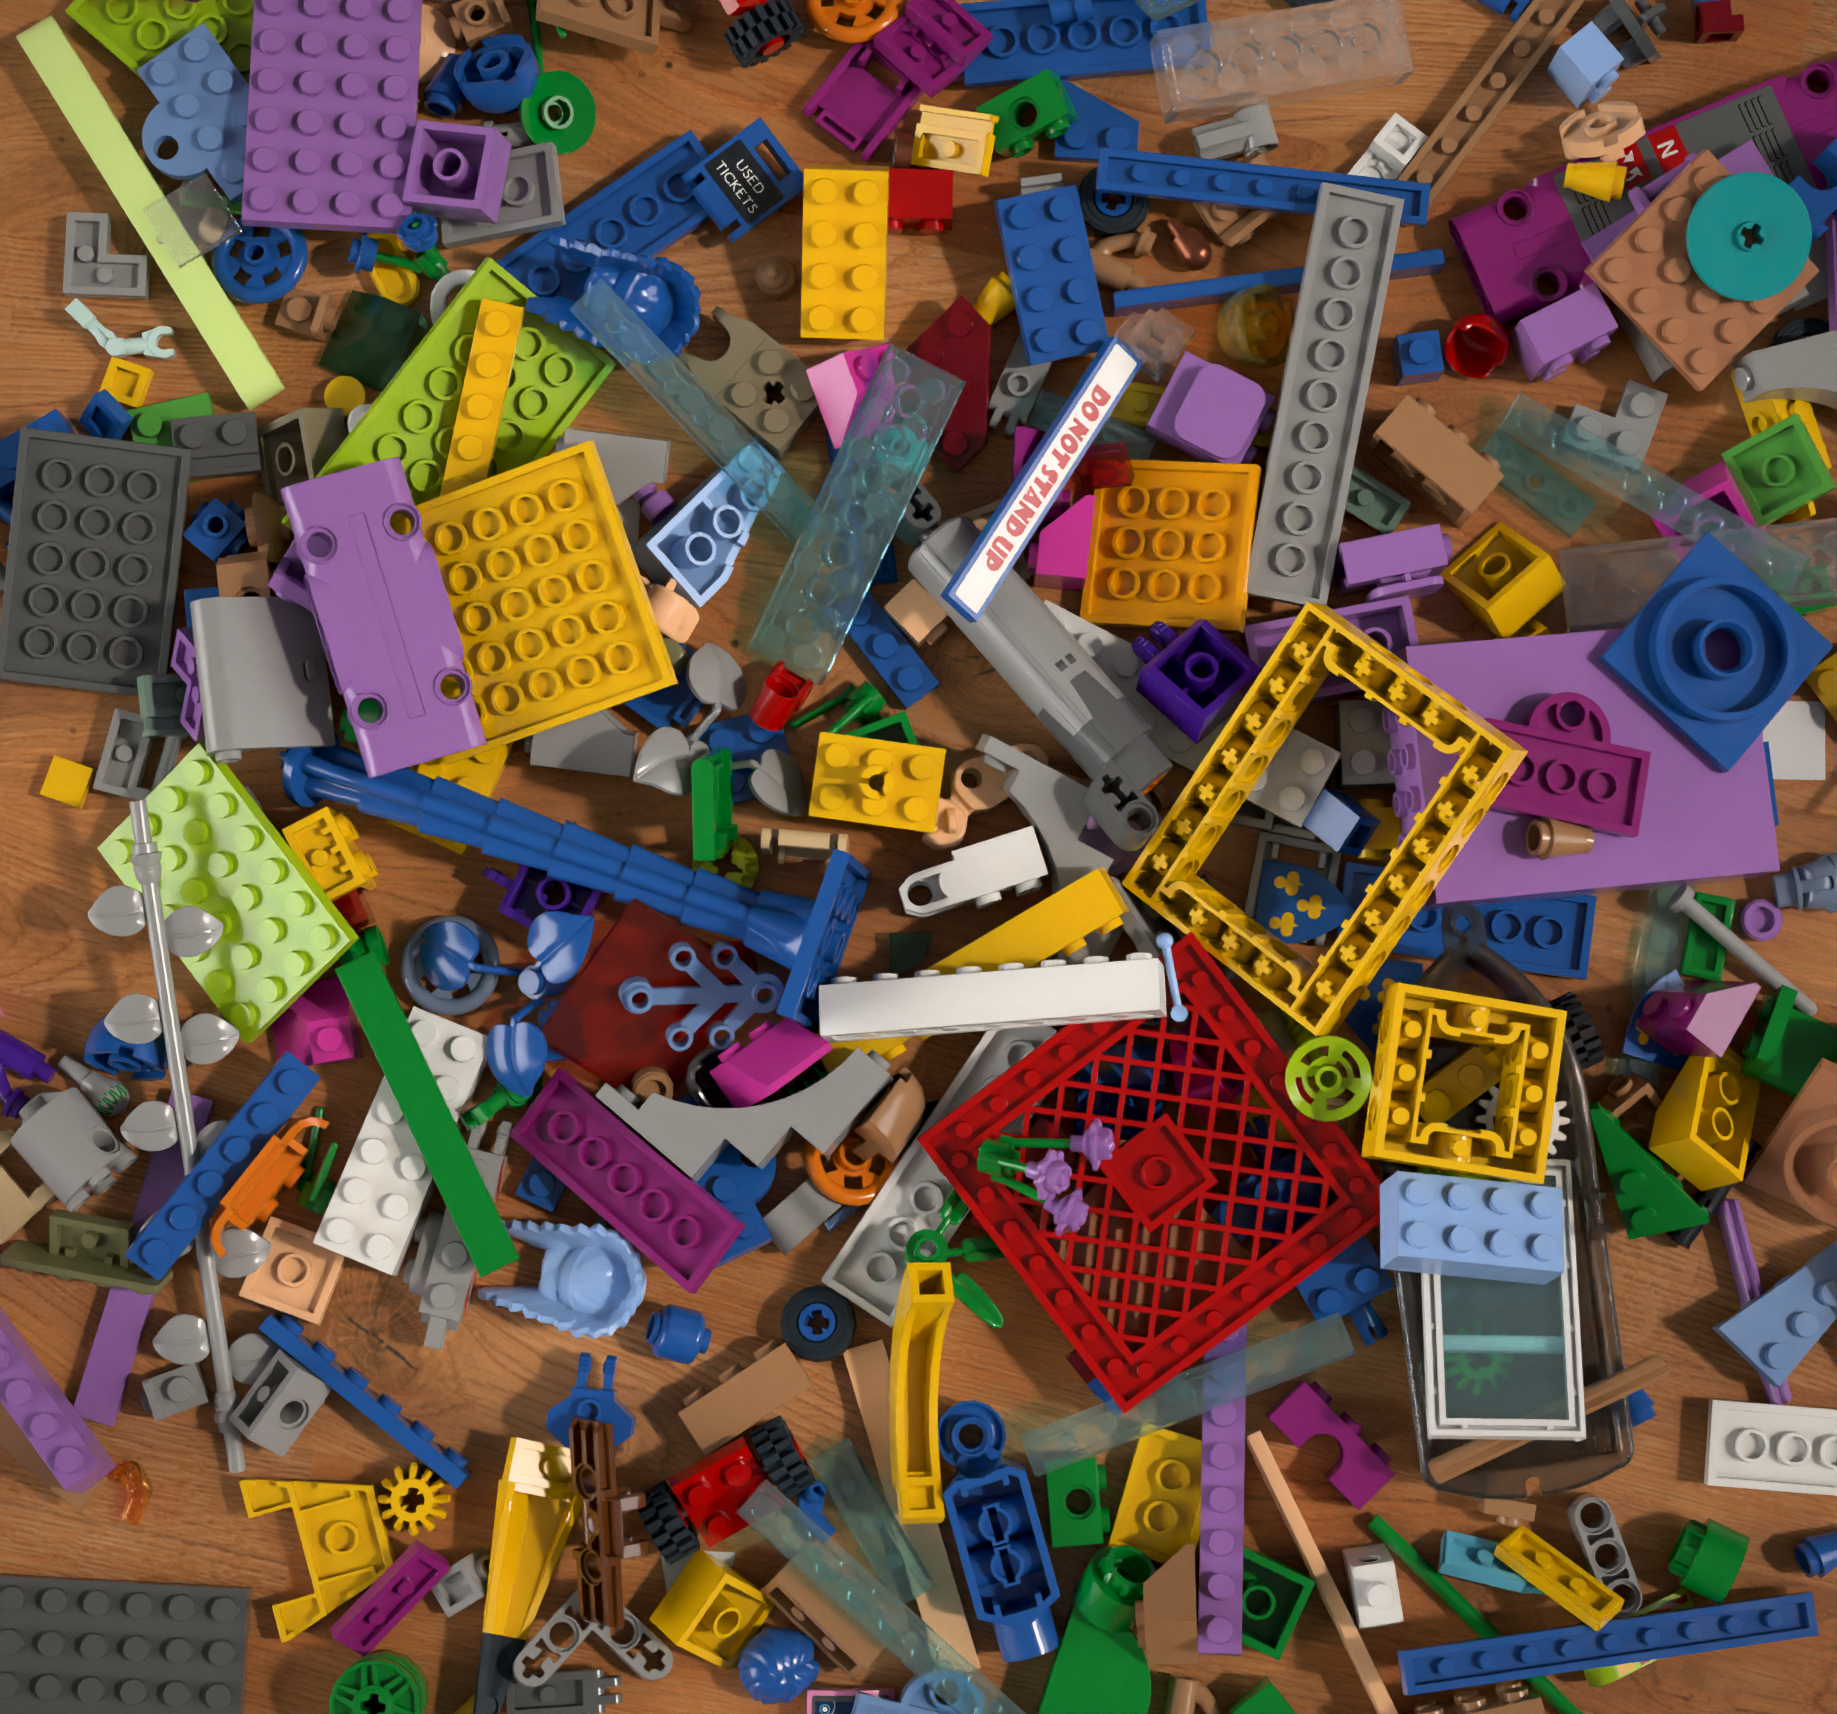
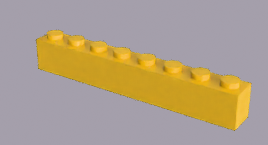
M1100 867L926 970H938L940 975L956 974L957 968L976 966L981 967L982 972L999 971L998 966L1005 963L1024 964V969L1039 968L1042 961L1047 960L1060 951L1066 958L1085 947L1087 944L1084 937L1098 930L1100 935L1103 936L1124 923L1120 916L1127 913L1129 909L1106 869ZM933 1035L918 1036V1038L922 1042ZM913 1037L830 1043L833 1049L820 1059L829 1074L840 1066L857 1048L866 1055L873 1049L888 1062L907 1051L903 1043Z

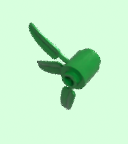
M953 1189L939 1210V1216L943 1220L936 1231L930 1229L919 1230L909 1238L903 1253V1264L906 1269L908 1263L946 1262L947 1257L963 1256L964 1261L975 1262L1005 1258V1255L991 1237L967 1238L961 1242V1248L948 1249V1244L942 1235L949 1224L958 1225L969 1209L956 1190ZM919 1249H927L934 1255L925 1257L920 1253ZM960 1272L955 1276L952 1273L954 1296L984 1322L993 1328H1001L1004 1323L1003 1316L988 1295L967 1274Z

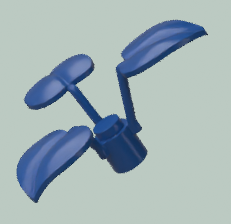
M549 911L539 915L533 921L527 939L529 952L537 961L534 965L519 969L473 962L479 950V941L473 931L461 923L453 921L436 922L429 925L421 934L420 953L422 966L428 980L435 987L444 991L460 989L467 983L471 969L475 972L519 977L518 985L520 990L527 997L532 998L530 1003L511 1017L510 1025L498 1024L493 1026L486 1041V1058L492 1073L504 1087L515 1094L523 1097L532 1096L534 1086L544 1070L548 1050L545 1036L535 1024L519 1022L536 1007L543 1006L545 1004L544 998L562 994L566 988L567 981L578 972L591 942L595 919L593 916L563 911Z

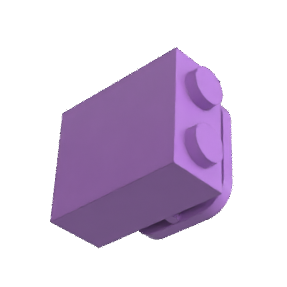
M1185 351L1147 424L1145 433L1202 462L1250 464L1258 449L1251 445L1257 431L1266 434L1276 414V411L1270 408L1275 396L1263 391L1256 382L1220 364H1210Z
M1440 523L1340 543L1337 548L1333 568L1339 598L1369 592L1365 597V603L1407 595L1412 600L1437 593L1444 586L1443 576L1439 575L1447 567V559L1452 558L1453 555L1448 533L1442 534Z

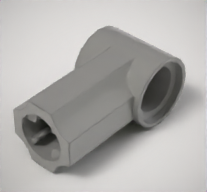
M1268 104L1253 105L1236 112L1232 118L1192 128L1197 158L1222 160L1240 154L1248 157L1254 151L1265 154L1278 148L1280 145Z

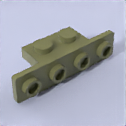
M56 1209L49 1215V1245L17 1240L0 1255L1 1265L15 1267L19 1272L29 1273L36 1271L52 1274L61 1280L79 1279L93 1282L99 1287L116 1286L127 1288L140 1295L159 1293L173 1278V1269L169 1268L162 1279L158 1281L125 1256L124 1253L135 1240L136 1223L78 1212L70 1213V1211Z

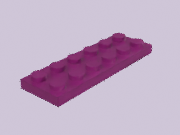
M558 1068L509 1134L688 1293L696 1294L746 1226L566 1069Z

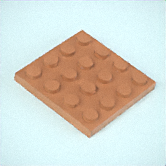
M1708 149L1702 150L1584 270L1696 391H1702L1820 271L1808 258L1801 273L1787 288L1769 298L1754 301H1738L1723 297L1701 281L1688 257L1686 247L1687 223L1691 211L1700 196L1715 182L1731 175ZM1753 227L1741 231V235L1746 238L1744 246L1756 244L1757 238L1752 235Z

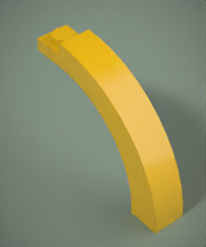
M950 1262L908 1263L897 1299L890 1357L889 1444L892 1488L896 1489L900 1524L942 1523L945 1518L938 1445V1386L945 1329L955 1302Z

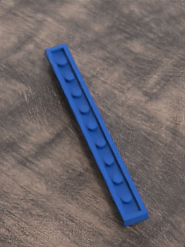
M1803 1591L1611 1619L1598 1632L1587 1624L1582 1623L1397 1650L1403 1694L1409 1696L1818 1636L1819 1633L1812 1592Z

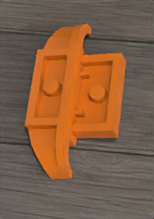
M304 1116L292 1120L277 1135L272 1136L220 1201L221 1206L217 1209L210 1222L209 1236L213 1249L220 1258L223 1259L228 1253L222 1243V1233L226 1226L231 1222L242 1231H245L257 1219L265 1223L278 1207L279 1202L274 1198L284 1185L291 1190L305 1173L306 1169L301 1164L306 1159L304 1156L309 1150L296 1141L297 1137L310 1127H320L326 1130L330 1124L329 1122L319 1117Z

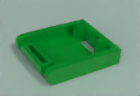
M726 747L714 748L693 761L691 766L693 861H715L733 848L734 841L738 840V824H733L732 754Z

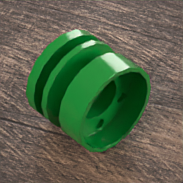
M392 1650L373 1651L355 1661L335 1682L329 1699L330 1714H425L429 1702L428 1681L421 1667L407 1655ZM375 1694L379 1695L380 1703L386 1704L378 1713L374 1712V1705L367 1703Z

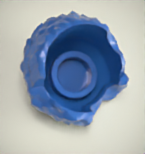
M773 1627L763 1628L761 1632L748 1641L747 1646L741 1651L738 1667L743 1688L749 1692L753 1700L762 1701L763 1704L790 1703L815 1681L820 1672L819 1663L813 1660V1641L804 1633L798 1632L795 1629L790 1630L787 1627L781 1629Z

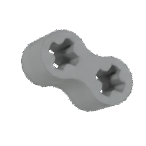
M809 1178L769 1212L763 1220L772 1235L771 1241L785 1256L844 1204L827 1198L814 1186Z

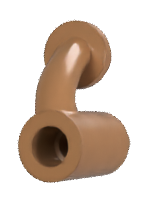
M1146 226L1143 233L1114 235L1095 243L1090 248L1096 281L1116 291H1123L1125 288L1130 290L1143 288L1147 278L1133 273L1134 266L1111 257L1110 254L1123 249L1136 248L1134 255L1139 257L1141 254L1148 257L1157 234L1151 232V228Z
M1170 1674L1164 1714H1194L1195 1704L1200 1705L1205 1714H1222L1215 1697L1207 1687L1199 1683V1679Z

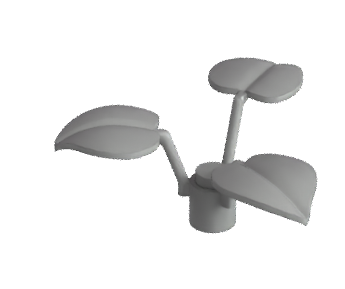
M705 642L690 657L686 669L688 686L701 702L713 704L711 712L697 729L686 738L679 730L672 727H662L654 731L647 738L639 753L633 776L634 782L647 784L676 796L690 794L692 792V763L710 751L705 743L698 741V738L719 715L721 706L727 710L735 711L745 701L746 682L740 667L725 650L712 643ZM768 749L761 753L758 762L753 759L732 762V770L743 768L754 770L749 776V787L754 796L763 805L787 816L798 817L804 814L806 810L804 778L800 767L788 754L780 750Z

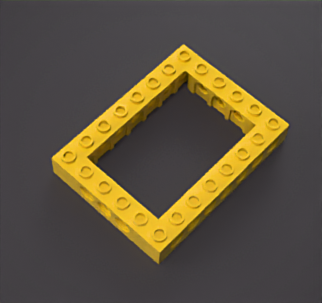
M1307 601L1131 868L1122 885L1187 935L1189 932H1192L1206 951L1315 1036L1334 1035L1529 751L1324 604ZM1332 672L1336 676L1349 679L1366 692L1364 696L1370 701L1380 702L1400 717L1398 721L1404 726L1414 727L1434 741L1432 746L1438 751L1445 754L1459 755L1460 758L1449 775L1441 777L1438 782L1441 785L1425 810L1415 815L1413 819L1417 822L1400 847L1392 849L1389 854L1392 857L1376 882L1369 883L1365 889L1368 894L1351 919L1343 921L1341 927L1344 929L1328 953L1320 955L1317 960L1319 966L1316 968L1198 877L1196 873L1328 674Z

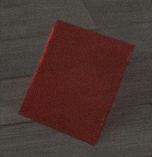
M634 898L604 938L541 1031L545 1036L547 1047L616 1088L622 1084L630 1091V1083L633 1076L645 1067L655 1066L662 1068L669 1074L675 1092L686 1077L690 1062L710 1043L707 1038L708 1027L713 1022L722 1021L738 1002L724 1003L692 1034L693 1042L691 1046L684 1051H676L670 1047L665 1038L666 1030L671 1024L680 1022L697 1004L652 1005L644 1013H631L625 1009L619 998L621 984L629 977L641 976L647 979L652 987L698 986L699 984L686 971L676 969L669 960V949L677 942L688 943L696 953V957L724 985L742 983L729 969H720L714 964L710 957L712 945ZM685 950L680 951L676 955L675 960L678 962L685 961L689 956V952ZM722 951L717 956V959L721 961L729 958ZM642 992L636 993L632 998V1002L635 1004L643 1002L646 994ZM679 1031L675 1033L672 1041H682L686 1036V1032Z

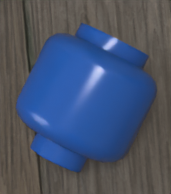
M668 1304L663 1306L660 1312L654 1311L652 1313L646 1330L645 1342L651 1345V1351L657 1358L681 1364H690L695 1360L698 1353H706L711 1339V1329L705 1328V1318L700 1311Z

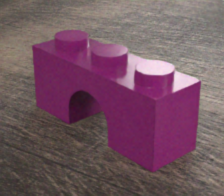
M1300 1379L1265 1416L1298 1449L1310 1437L1316 1434L1332 1435L1339 1446V1457L1336 1464L1324 1476L1356 1509L1360 1510L1395 1475L1387 1466L1392 1459L1375 1442L1368 1447L1357 1436L1363 1429L1345 1411L1338 1416L1327 1405L1332 1400V1397L1316 1381L1308 1385Z

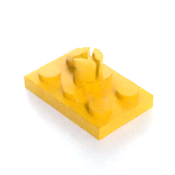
M820 732L808 816L935 833L946 749Z

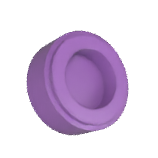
M1766 899L1747 902L1742 906L1737 917L1739 930L1746 938L1752 941L1772 939L1779 933L1783 922L1780 909L1777 908L1776 904Z

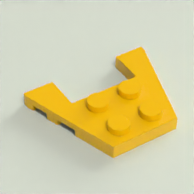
M247 1478L239 1481L248 1518L292 1507L312 1580L314 1593L272 1605L281 1643L288 1642L373 1584L396 1561L386 1523L381 1516L383 1512L381 1504L378 1502L375 1484Z

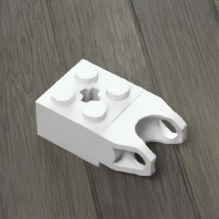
M1029 826L952 851V861L909 876L899 888V895L905 914L918 918L930 917L974 903L977 910L1001 903V895L1014 890L1017 897L1041 890V882L1046 881L1048 871L1034 828ZM919 885L926 886L932 893L931 901L923 906L914 905L908 898L911 889Z

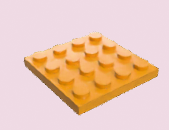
M1098 458L1087 576L1082 592L1080 618L1094 625L1149 628L1154 622L1160 620V622H1163L1172 630H1187L1197 620L1202 619L1207 620L1219 632L1244 634L1248 601L1249 562L1257 519L1262 468L1258 464Z

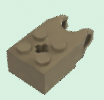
M716 306L711 312L712 318L723 328L724 333L730 339V347L726 354L720 359L706 361L681 350L679 357H676L675 360L691 374L703 396L716 405L722 413L752 437L756 436L765 448L782 460L821 414L806 372L809 367L753 322L732 316ZM772 391L774 393L775 391H780L783 401L778 404L774 400L770 405L767 403V394Z

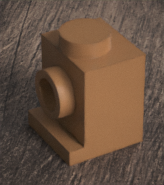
M461 0L451 4L455 16L448 18L457 41L466 39L471 52L484 47L481 40L487 37L504 33H516L503 0ZM485 12L483 19L479 21L471 19V17Z

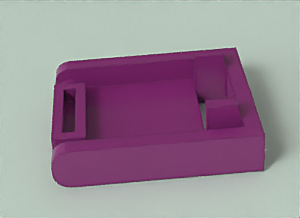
M871 40L853 44L802 110V114L808 119L815 114L818 108L822 110L815 120V124L853 153H856L863 143L867 144L860 156L867 163L874 157L924 94L914 82L873 46L874 42ZM873 59L901 79L896 86V93L865 70Z

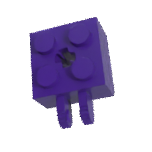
M1159 620L1149 627V632L1164 650L1160 651L1148 639L1142 636H1138L1131 643L1132 651L1146 664L1140 670L1136 691L1192 741L1198 744L1235 712L1262 669L1207 620H1197L1180 636Z
M518 863L515 864L521 867L513 881L494 868L486 867L482 873L486 878L508 889L497 911L529 929L539 915L549 911H563L595 917L608 894L547 877V871ZM557 884L564 885L562 892L566 896L563 902L557 901L555 906L549 905L551 898L546 895L548 889L551 886L557 889Z

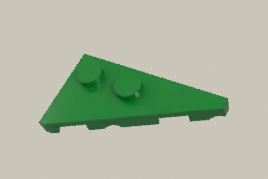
M1598 1101L1589 1103V1112L1628 1239L1631 1240L1708 1224V1210L1703 1205L1699 1206L1683 1190V1184L1674 1175L1667 1173L1663 1169L1662 1163L1639 1140L1635 1142L1620 1126V1120L1610 1110L1603 1108Z

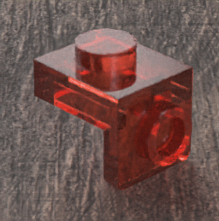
M1093 441L1074 470L1075 474H1079L1084 490L1131 486L1135 477L1125 442L1094 445Z

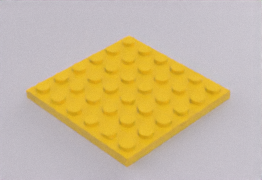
M594 440L580 443L415 506L422 517L421 529L425 541H429L434 550L463 645L464 659L462 663L465 672L472 680L471 692L487 744L444 756L446 765L678 684ZM400 513L391 515L390 526L392 530L401 535L408 534L411 528L409 519ZM448 676L441 680L440 690L445 697L456 699L460 694V685L456 679Z

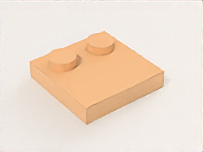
M271 1216L262 1236L271 1243L269 1256L256 1271L246 1276L239 1296L320 1326L347 1257L314 1244L316 1232Z

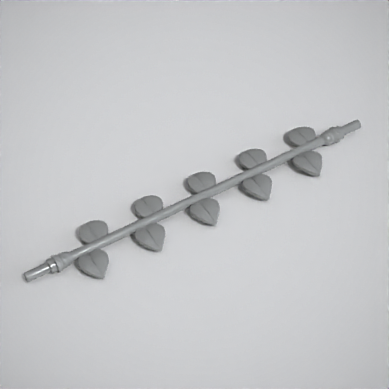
M146 800L129 802L135 844L131 845L132 855L129 857L134 865L133 870L136 879L141 884L142 893L129 886H113L99 896L88 911V917L91 923L99 930L119 937L136 934L147 924L158 1000L142 993L128 994L111 1009L104 1019V1024L114 1037L131 1044L151 1042L163 1032L174 1107L157 1100L145 1101L129 1114L121 1125L120 1131L130 1144L142 1150L152 1152L170 1148L179 1139L184 1174L186 1176L229 1121L215 1120L203 1127L196 1136L185 1057L194 1064L206 1065L215 1063L234 1048L238 1042L240 1032L224 1019L210 1013H199L182 1025L180 1030L169 950L179 957L198 956L206 952L218 941L222 935L224 925L213 915L196 906L180 907L172 912L164 922L158 883L161 878L162 866L160 861L162 851L158 852L157 841L152 842ZM158 1210L155 1211L145 1221V1223L137 1232L136 1237H138V1235L142 1232V1230L146 1227V1225L150 1222V1220L154 1217ZM208 1219L180 1255L187 1254L195 1245L206 1320L193 1314H178L163 1325L153 1338L152 1343L155 1350L163 1358L182 1365L200 1362L211 1351L217 1387L214 1399V1409L216 1411L214 1422L218 1423L219 1432L224 1434L229 1473H239L246 1470L241 1432L229 1420L241 1402L237 1390L234 1389L233 1377L243 1384H254L279 1349L286 1353L287 1351L268 1336L256 1332L240 1336L228 1348L217 1271L228 1278H239L253 1273L269 1256L271 1243L248 1228L242 1231L237 1226L230 1227L222 1233V1243L228 1251L222 1259L213 1249L209 1236L210 1223Z

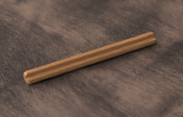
M1654 1354L1584 1387L1585 1416L1668 1377L1669 1370L1664 1359L1659 1354ZM1565 1397L1519 1419L1566 1420ZM1474 1439L1430 1460L1428 1468L1433 1479L1438 1484H1442L1533 1440Z

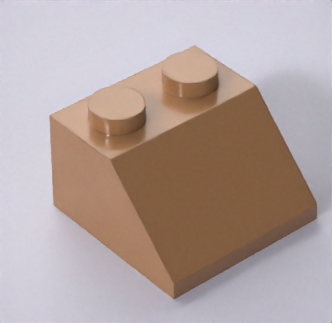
M1185 1544L1143 1583V1600H1135L1138 1648H1146L1147 1665L1199 1664L1195 1544Z

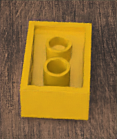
M1727 1047L1721 1058L1689 1056L1655 1114L1649 1149L1701 1191L1743 1181L1761 1082L1740 1073L1744 1059L1730 1047Z

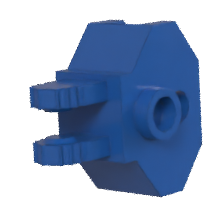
M581 1352L576 1385L572 1387L571 1396L547 1411L546 1429L564 1447L570 1448L569 1426L572 1423L571 1417L582 1416L613 1423L614 1447L634 1434L636 1416L617 1398L618 1389H614L617 1356L607 1355L603 1365V1387L588 1386L589 1373L592 1367L590 1353Z

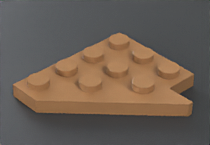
M537 0L535 20L652 56L659 46L660 25L687 33L693 24V18L678 0Z

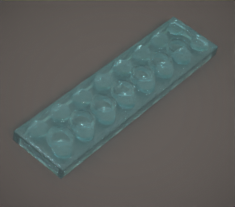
M888 345L748 647L775 662L782 661L784 667L816 685L824 684L962 392L965 381L896 345Z

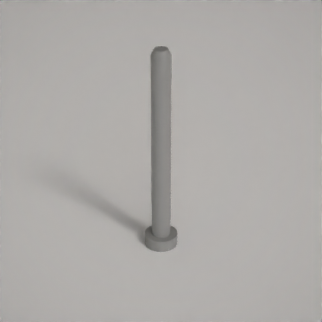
M1687 884L1682 885L1672 894L1666 905L1675 914L1680 911L1684 912L1773 990L1776 991L1782 984L1797 990L1798 993L1793 1007L1798 1011L1811 1017L1817 1012L1815 1002L1694 900L1695 891Z

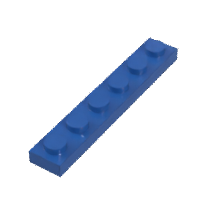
M286 1050L126 1250L125 1256L160 1281L220 1206V1201L272 1136L278 1133L321 1077Z
M277 1313L271 1314L258 1328L454 1488L458 1489L471 1475L472 1471L466 1467L469 1461L465 1456L451 1446H448L445 1450L432 1439L436 1434L427 1425L418 1419L411 1423L400 1414L403 1407L395 1399L384 1392L379 1397L367 1387L370 1380L352 1366L346 1370L334 1360L337 1353L321 1340L317 1339L315 1343H312L301 1334L305 1328L292 1316L286 1313L282 1317Z

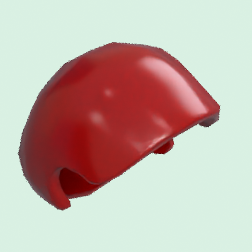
M1484 313L1463 316L1453 324L1444 342V359L1452 370L1465 377L1487 378L1494 368L1499 364L1503 365L1510 352V334L1499 320Z

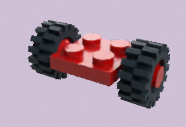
M719 0L728 16H743L741 19H736L732 23L733 26L726 29L727 33L724 34V37L738 62L744 68H747L749 65L751 67L756 66L760 61L764 63L769 60V57L780 55L781 50L790 48L792 46L791 43L797 42L800 39V35L804 33L805 28L789 0Z
M780 1415L750 1431L751 1439L762 1460H757L742 1436L669 1477L670 1486L663 1480L643 1491L646 1496V1507L637 1510L641 1520L646 1525L647 1532L652 1537V1541L669 1565L701 1548L697 1534L691 1526V1520L710 1548L783 1507L781 1497L768 1478L769 1476L774 1480L778 1490L786 1500L817 1483L800 1445Z

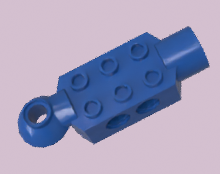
M976 1400L961 1401L949 1407L938 1423L939 1451L946 1461L953 1467H956L954 1474L942 1485L943 1498L977 1619L993 1624L1003 1661L1015 1662L1048 1653L1060 1645L1050 1605L1060 1597V1592L1023 1463L1001 1458L1000 1454L1004 1448L1006 1433L1005 1425L999 1413L988 1404ZM967 1424H975L982 1429L981 1439L974 1444H965L959 1439L961 1428Z

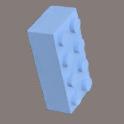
M1396 1171L1380 1184V1269L1546 1285L1564 1273L1562 1188Z

